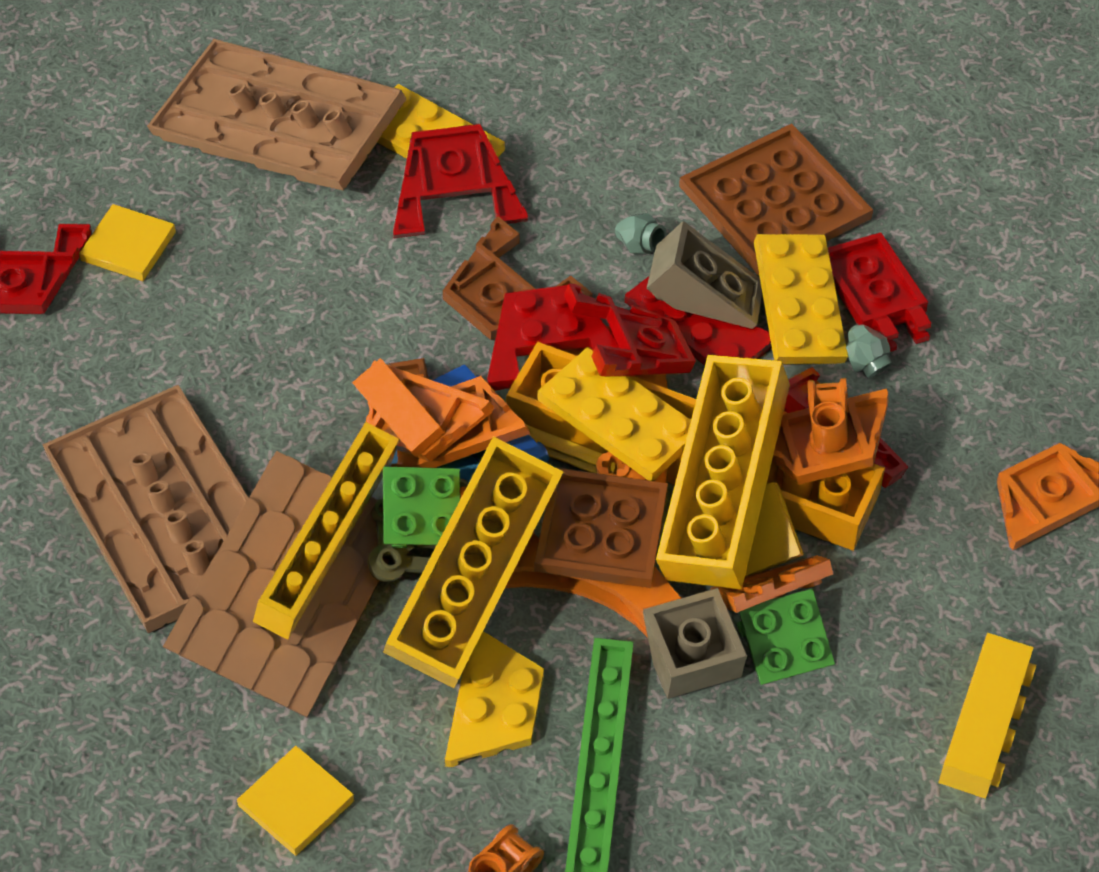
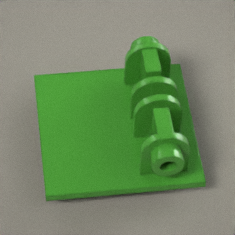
M383 467L384 544L392 545V548H407V545H437L460 501V469Z
M813 588L768 600L739 612L741 621L737 623L738 631L741 637L746 636L760 685L835 665Z

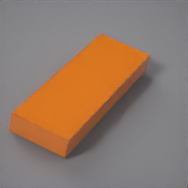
M381 358L352 382L416 458L445 434V431Z

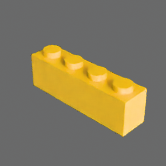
M987 632L938 783L985 799L990 785L999 787L1006 764L998 762L1001 751L1009 754L1016 730L1008 727L1011 718L1020 720L1027 697L1021 696L1019 693L1022 685L1030 688L1037 665L1029 661L1034 647Z

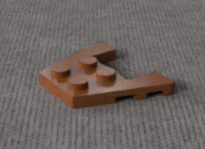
M499 216L491 223V229L485 237H481L477 242L476 250L469 260H464L443 289V300L490 340L496 338L505 293L535 289L499 259V257L520 243V234ZM571 275L557 285L576 284L582 287L581 292L584 295L593 297V293Z

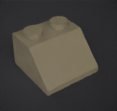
M718 588L643 609L653 665L667 699L742 677L747 655Z

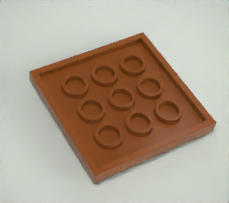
M792 123L681 176L679 181V187L758 276L759 270L754 247V240L757 234L825 235L827 242L872 219L873 209Z

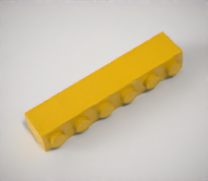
M367 422L364 423L258 600L253 618L254 623L287 640L289 639L381 482L383 467H389L392 463L400 440L399 438Z

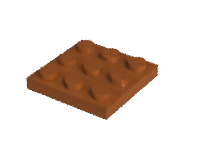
M557 468L563 471V474L545 508L534 562V572L651 588L668 483Z

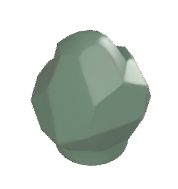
M649 213L628 216L619 222L615 228V235L624 243L630 253L643 255L650 254L651 251L655 252L656 245L667 236V231Z
M855 325L849 330V343L846 345V349L854 371H863L867 378L870 379L892 365L893 362L888 356L890 345L885 336L866 325Z

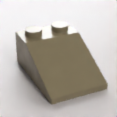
M684 221L656 245L647 289L657 299L666 302L674 309L751 329L757 325L762 298L761 282L758 276Z

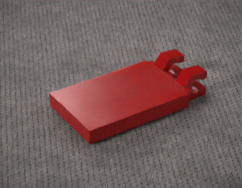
M881 232L828 247L835 290L858 325H866L885 336L890 345V352L897 350V344L893 341V339L899 336L896 325L906 323L907 331L916 344L929 340L930 335L926 329L931 328V321L925 313L927 312L928 301Z

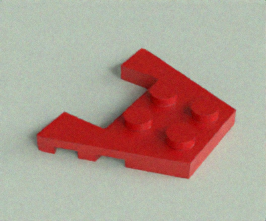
M481 124L412 132L393 228L394 239L425 235L421 200L476 193H492L495 218L499 216L507 224L528 222V213L524 206L522 207L516 195V190L504 173L500 160Z
M59 224L53 252L0 251V313L45 314L79 259L80 251L92 235L91 225Z
M568 284L564 297L571 312L606 319L619 345V348L596 344L591 357L600 376L691 373L696 360L676 320L632 305L630 310L615 306L612 298L598 293L595 299L581 294V286Z
M568 285L505 293L487 383L494 391L510 389L520 372L517 357L530 355L537 342L562 351L590 347L594 351L596 344L619 348V345L600 318L571 312L564 297Z

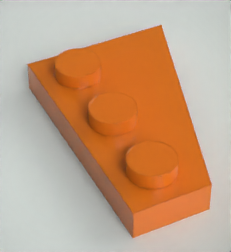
M815 555L744 578L742 590L717 586L711 587L710 590L718 588L726 608L738 613L770 599L784 596L795 589L820 585L823 578L833 575L830 559Z

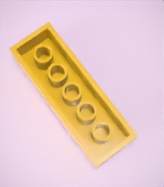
M716 355L707 356L656 561L667 581L742 590L790 386L782 361Z
M493 436L385 644L383 653L455 688L563 471Z

